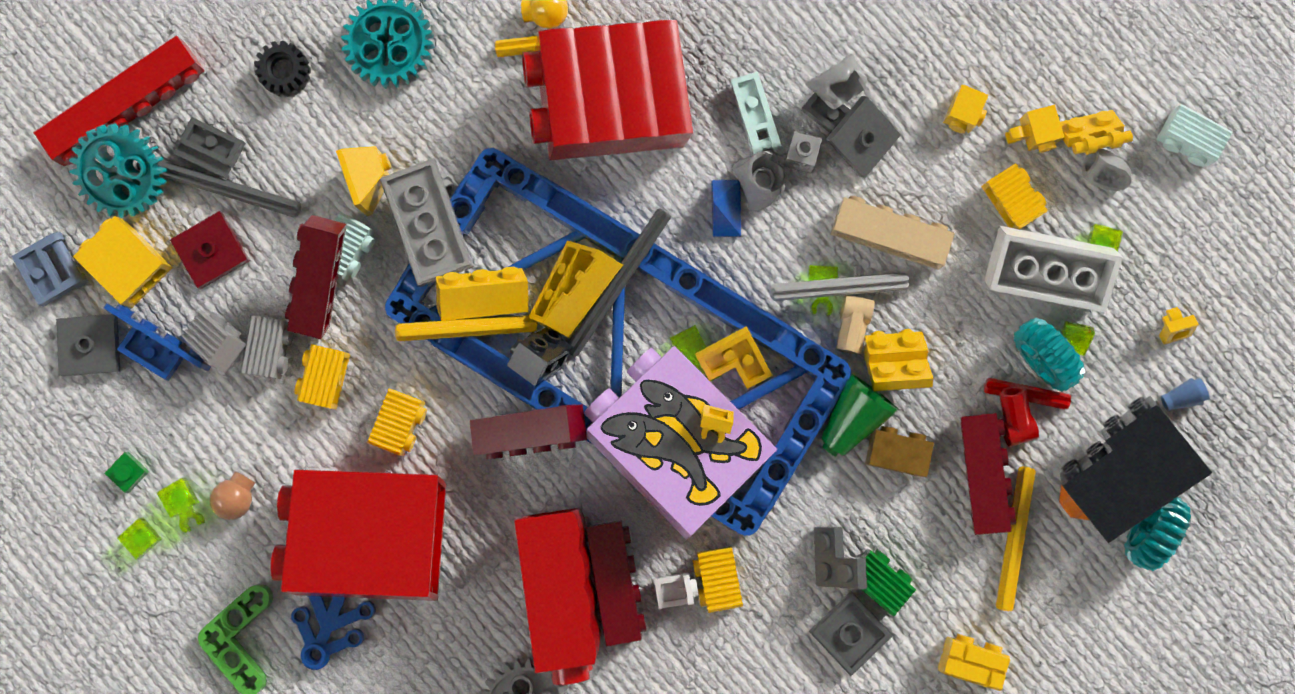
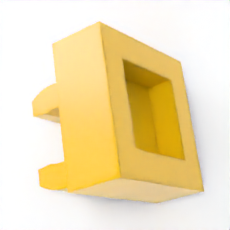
M1178 307L1166 310L1167 316L1162 317L1164 327L1159 337L1163 345L1189 338L1199 324L1194 314L1183 318Z
M704 404L700 420L702 439H706L708 431L715 430L719 433L718 443H722L725 433L731 434L734 412Z

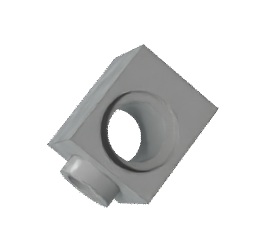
M794 131L783 166L811 174L822 139Z

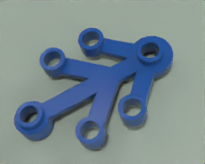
M307 596L320 625L317 637H315L309 624L311 612L307 607H298L291 614V619L298 626L305 644L300 655L304 666L311 670H319L328 664L331 654L348 647L361 645L364 641V633L360 629H352L346 633L345 637L328 643L332 631L360 619L367 620L372 618L376 612V607L372 602H362L356 609L339 616L346 597H333L327 610L322 596ZM363 605L370 607L371 613L369 616L362 614L361 609ZM299 610L303 611L306 615L304 621L297 619V612ZM351 633L359 635L358 643H353L350 640ZM314 649L319 650L321 653L319 660L312 657Z

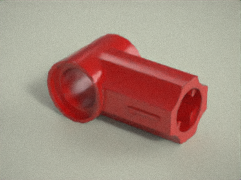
M1023 386L1004 388L999 393L1004 418L1005 436L1003 438L1008 447L1039 439L1038 426L1030 412L1027 390Z

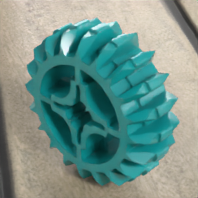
M1035 317L1021 325L1019 330L1014 333V342L1016 348L1020 351V355L1038 377L1043 379L1053 389L1061 392L1067 391L1069 388L1077 385L1080 382L1079 380L1084 377L1085 368L1080 360V355L1076 353L1074 346L1068 342L1067 338L1060 331H1057L1052 324H1048L1045 320Z
M1177 497L1132 527L1126 536L1127 541L1124 544L1127 559L1139 568L1151 571L1160 569L1164 563H1168L1170 557L1175 555L1177 548L1181 546L1183 538L1186 537V530L1190 527L1191 509L1188 504Z

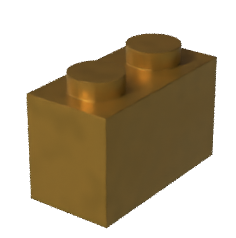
M881 426L880 431L875 430L871 434L865 465L919 477L928 476L934 442L926 441V435L909 432L908 437L897 435L898 429Z

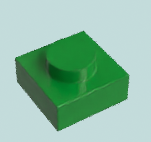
M124 452L104 474L124 493H130L149 471L132 454Z

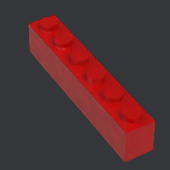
M176 35L33 133L51 160L64 167L73 163L69 159L78 156L72 148L81 146L78 139L84 136L87 137V131L96 130V127L101 125L108 127V125L113 123L117 124L118 129L123 125H129V122L135 118L148 114L152 107L160 101L173 97L176 90L185 84L188 85L195 82L205 70L188 45Z

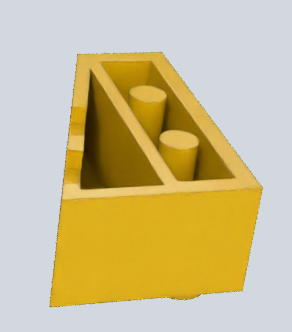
M567 241L528 318L569 338L623 264L598 249Z

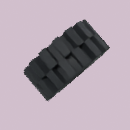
M274 41L270 42L271 48H268L267 45L262 47L265 52L263 54L257 53L256 56L259 58V61H254V66L257 68L254 72L259 78L258 81L269 92H273L276 96L282 94L284 97H290V92L296 95L299 93L297 91L299 87L302 90L306 87L304 81L309 82L310 77L307 73H311V68L308 65L307 58L292 43L288 45L286 41H280V45H278ZM282 59L291 61L293 70L288 77L284 79L274 77L273 66L276 62Z

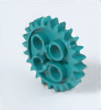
M366 0L367 9L364 10L357 6L359 15L349 14L353 24L343 26L349 33V35L341 36L343 42L348 44L341 47L344 54L348 55L345 61L348 65H353L351 70L354 74L360 73L359 77L362 81L365 82L370 78V83L374 87L378 84L379 80L384 89H387L389 81H392L396 88H399V80L401 79L406 84H410L408 76L412 74L414 77L419 78L417 69H427L423 60H432L433 58L427 51L435 48L433 42L429 40L434 37L432 30H427L431 26L428 19L423 20L425 16L423 11H416V7L412 2L406 7L405 0H398L397 4H395L394 0H387V3H384L383 0H377L376 5ZM391 18L392 20L388 31L387 22L388 19ZM373 24H381V27L378 31H369L370 27ZM400 26H410L406 33H397ZM374 50L379 51L378 56L375 59H367V55L369 54V52ZM406 52L407 57L403 61H395L397 54ZM388 53L389 63L387 66H384Z
M113 123L108 125V127L101 125L96 127V130H89L86 132L87 137L84 136L78 139L81 146L72 148L78 156L69 159L71 163L77 165V168L70 170L69 173L78 175V179L72 182V184L82 186L83 189L78 195L87 194L89 196L87 205L96 202L98 203L97 212L107 208L108 216L111 217L118 212L119 217L123 218L128 213L133 217L139 214V211L144 212L150 209L149 205L158 202L155 196L163 194V190L158 186L166 183V180L159 177V174L166 172L167 169L158 167V163L164 158L160 156L155 157L153 153L158 149V146L149 148L147 145L150 140L149 136L139 139V129L129 133L128 125H123L118 129L117 124ZM107 145L113 149L114 157L110 156L107 152ZM133 160L139 163L141 167L140 172L134 168ZM96 170L102 174L103 182L98 179ZM122 184L129 189V196L123 192Z

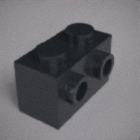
M545 327L536 333L532 332L524 340L519 339L510 350L512 356L507 366L536 386L562 369L573 346L563 340L558 332Z

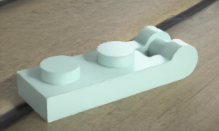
M758 71L731 79L730 85L752 155L770 148L772 151L780 149V139ZM766 130L768 138L759 140L757 133Z

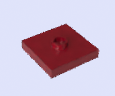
M221 211L216 212L170 239L194 284L200 290L250 261Z

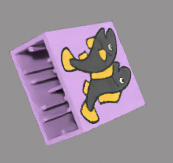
M675 346L663 357L653 348H650L627 371L629 376L636 382L620 398L608 388L585 410L584 414L593 422L587 429V439L687 539L777 448ZM704 404L734 412L731 434L725 433L722 443H718L719 433L715 430L708 431L706 439L701 437L702 427H700V420Z

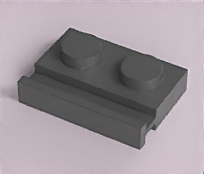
M191 117L179 141L180 145L177 150H174L173 154L228 180V174L231 168H234L246 143Z

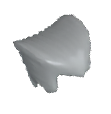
M850 54L830 69L812 78L805 85L816 93L831 109H836L866 89L867 77L855 60V56Z
M768 151L759 152L736 162L732 166V170L742 185L750 211H760L768 207L785 189V183L783 184L785 168L771 161L770 158L773 155Z

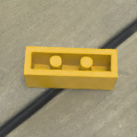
M505 267L502 270L496 271L480 269L473 273L459 274L449 272L443 276H435L436 303L441 321L528 312V280L522 268Z

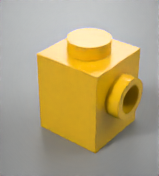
M962 84L954 94L943 123L948 124L951 130L958 133H970L976 126L980 127L987 113L983 108L988 94Z

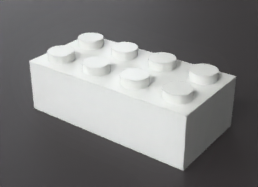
M999 226L984 281L989 289L993 291L1106 313L1123 257L1111 247Z

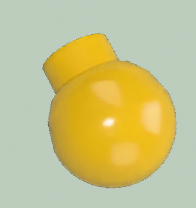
M522 0L521 13L524 23L535 22L541 28H556L567 17V1Z

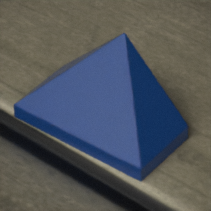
M712 180L713 237H741V190L739 180Z

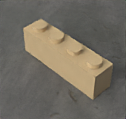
M857 196L844 197L840 202L830 235L937 270L945 266L955 235L954 232L948 231L947 226L935 222L931 223V225L920 222L921 218L906 213L904 216L895 214L893 209L888 206L877 205L874 207L865 204L866 200Z

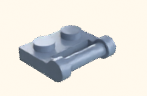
M61 232L52 233L11 256L38 306L44 307L70 291L81 288L88 283L85 274L80 273L64 244L66 240ZM54 249L69 276L67 280L62 281L46 252L47 250Z

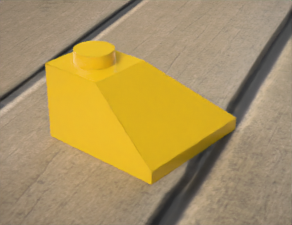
M376 146L336 150L354 206L366 216L372 215L384 193L380 178L389 175L387 170L392 169L387 154H382Z

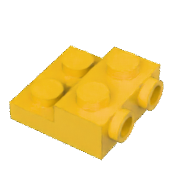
M904 329L894 334L875 331L870 335H865L863 354L873 391L933 387L934 378L927 360L928 348L923 332Z

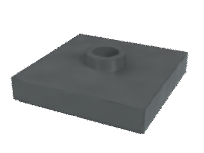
M861 96L826 140L860 177L866 178L901 134L867 96Z
M107 314L56 319L59 376L120 372V355L117 350L119 347L117 316Z
M852 591L809 631L850 676L894 636Z

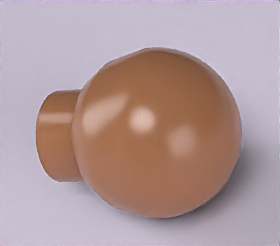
M235 471L230 480L220 482L212 490L210 506L213 512L226 520H235L245 515L252 502L250 491L256 482Z

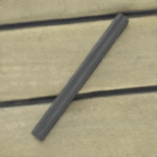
M163 160L158 163V167L167 169L166 172L159 174V177L290 217H297L300 214L301 203ZM137 162V165H136V166H137V169H138V170H141V167H140L139 163Z
M661 208L655 211L621 262L623 264L621 269L591 307L568 341L573 346L570 355L576 357L583 350L671 219V215Z

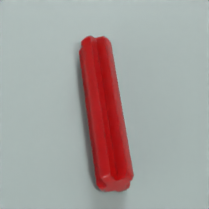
M987 378L984 384V392L987 394L999 396V393L1004 388L1023 386L1027 390L1030 403L1059 409H1068L1071 404V395L1067 393L995 378Z

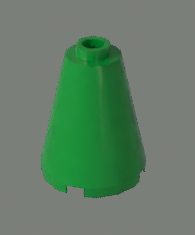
M852 374L847 379L821 436V440L824 442L822 447L835 457L838 453L845 456L894 416L898 407L883 394L873 391L871 385Z

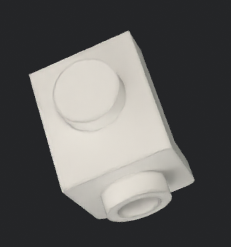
M689 573L654 579L659 609L685 604L694 605L693 597L699 596L696 579H690Z

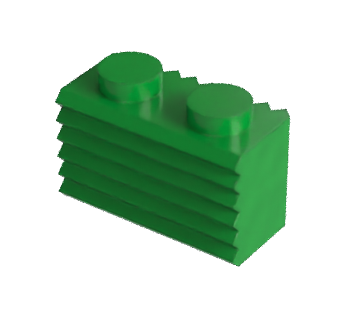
M866 549L860 558H866L867 588L861 590L894 617L916 591L910 584L913 579L902 569L899 568L896 572L887 565L891 560L880 550L876 549L873 553L871 550Z

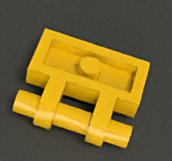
M1113 110L1101 111L1096 114L1075 117L1060 122L1064 134L1062 140L1068 148L1072 147L1075 155L1085 153L1086 155L1093 154L1098 149L1106 147L1115 149L1122 147L1124 143L1133 141L1132 132L1130 130L1124 131L1125 125Z

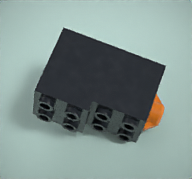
M1143 396L1137 398L1128 405L1130 410L1122 416L1116 414L1103 423L1105 428L1100 430L1105 442L1101 443V441H1098L1086 450L1087 455L1078 461L1076 458L1068 461L1062 466L1061 469L1063 471L1059 474L1062 483L1059 503L1071 518L1090 520L1108 543L1212 474L1209 467L1151 396L1146 399Z

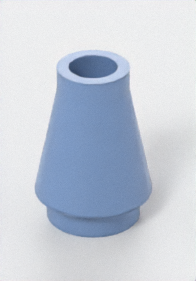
M1190 378L1170 392L1161 395V401L1167 412L1174 409L1204 405V401L1210 399L1206 385L1201 378L1196 380Z

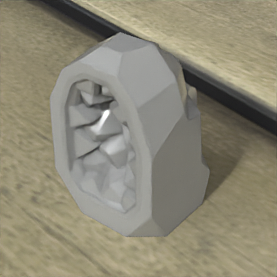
M1102 148L1098 149L1096 153L1085 157L1082 165V176L1092 185L1105 190L1120 191L1127 189L1132 183L1131 169L1124 160L1116 157L1113 152Z

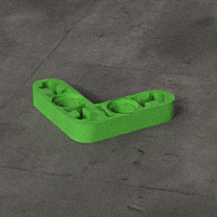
M264 584L253 585L246 589L203 627L198 636L201 648L241 694H257L264 689L267 682L263 670L235 639V636L272 604L273 592L271 588ZM253 592H263L264 596L261 598L263 604L259 602L250 608L245 606V604L250 603L255 598ZM233 609H237L243 614V621L239 626H235L229 621V614ZM217 631L219 633L216 639L220 645L217 642L210 643L208 641L211 637L209 632ZM227 643L230 645L229 647L223 649L219 654L217 653V650L221 649L222 645H225ZM229 651L236 652L239 655L240 662L235 668L229 667L225 662L226 654ZM247 665L248 669L243 671L244 673L238 676L235 674ZM245 674L249 678L252 676H255L257 678V680L254 683L256 688L254 686L250 688L246 686L248 678L245 676Z

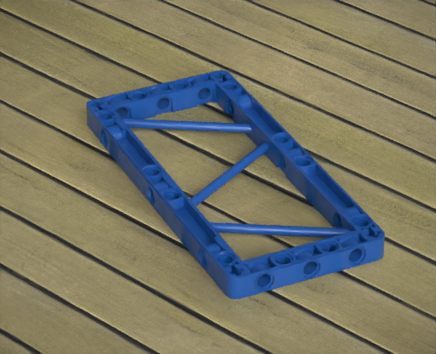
M487 148L481 152L450 198L455 215L459 207H469V213L466 217H456L463 237L464 235L468 236L484 211L485 202L494 188L499 186L524 202L528 200L544 211V214L573 231L508 266L522 268L523 271L562 251L567 241L577 243L583 239H587L613 255L614 259L621 263L640 235L550 179L537 174L495 148ZM497 160L499 166L504 169L503 174L499 168L493 165L489 168L487 163ZM522 173L524 180L520 184L510 183V178L513 174ZM654 243L636 269L637 271L658 279L665 284V288L732 329L738 331L747 326L755 343L767 350L772 349L787 358V362L794 366L730 401L738 410L804 374L814 378V383L804 399L800 401L784 427V432L775 445L777 450L761 465L744 498L739 501L730 496L727 499L729 506L727 512L722 515L714 512L711 515L737 533L750 536L759 529L836 404L847 379L850 378L851 368L845 360L808 339L798 330ZM409 263L386 301L385 311L387 315L400 324L408 322L417 323L426 316H429L432 321H441L437 305L428 309L424 306L425 303L422 302L436 281L418 287ZM683 276H691L694 278L696 285L691 289H684L679 281ZM625 287L613 303L610 389L619 398L622 396ZM398 304L403 305L406 309L413 312L411 318L395 309ZM474 336L427 339L434 347L536 410L582 404L545 380L534 386L507 366L510 360L508 357ZM812 350L817 353L818 362L816 365H809L805 362V351ZM825 359H828L829 361L825 365L831 369L838 366L842 377L833 379L831 377L832 371L824 368L820 372L818 368L824 364ZM546 391L552 392L555 396L554 403L549 407H543L540 403V396ZM583 404V410L585 412V410L588 407ZM584 414L587 434V429L593 422ZM802 414L812 417L813 426L810 430H804L800 427L799 418ZM774 463L781 465L783 468V475L778 480L771 479L768 474L769 467ZM735 505L739 507L736 511L739 515L746 517L748 514L751 515L750 521L753 524L750 528L745 526L743 530L740 529L741 523L733 517L731 523L726 521L733 514Z

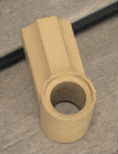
M852 295L844 296L840 312V319L842 321L835 350L849 354H861L866 328L871 322L874 311V300Z

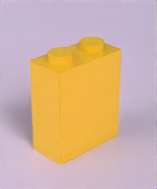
M117 216L105 220L100 225L99 231L92 238L81 243L78 248L79 251L73 256L121 305L133 308L173 268L127 221Z

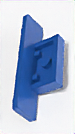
M106 303L104 306L105 310L132 326L117 350L164 380L169 381L183 359L206 371H209L212 367L205 363L194 350L190 349L188 352L181 348L182 341L168 333L165 337L157 333L158 326L144 318L140 322L133 318L134 312L124 305L118 303L115 307Z

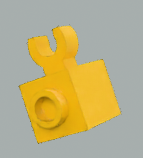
M1055 105L1026 112L1019 119L1021 126L1010 128L1009 132L1005 133L1008 144L1025 139L1028 151L1038 149L1039 153L1055 149L1056 144L1064 138Z

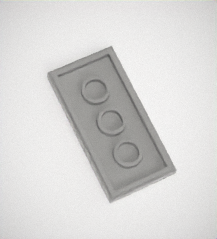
M434 158L380 178L418 287L435 282V276H443L449 272L459 273L474 267Z

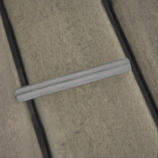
M905 273L778 283L770 286V297L773 301L906 290L909 287V277Z

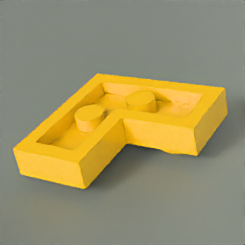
M747 326L695 353L709 381L733 368H736L747 389L773 376Z

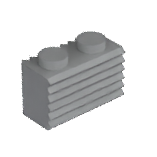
M202 310L198 311V315L194 316L195 320L191 321V325L187 326L188 329L184 330V334L180 335V337L205 362L226 373L247 344L239 338L242 333L231 325L226 324L228 321L215 312L209 315Z
M250 315L245 341L247 345L244 347L240 373L281 379L282 374H285L288 368V357H285L287 345H291L294 332L287 331V321Z

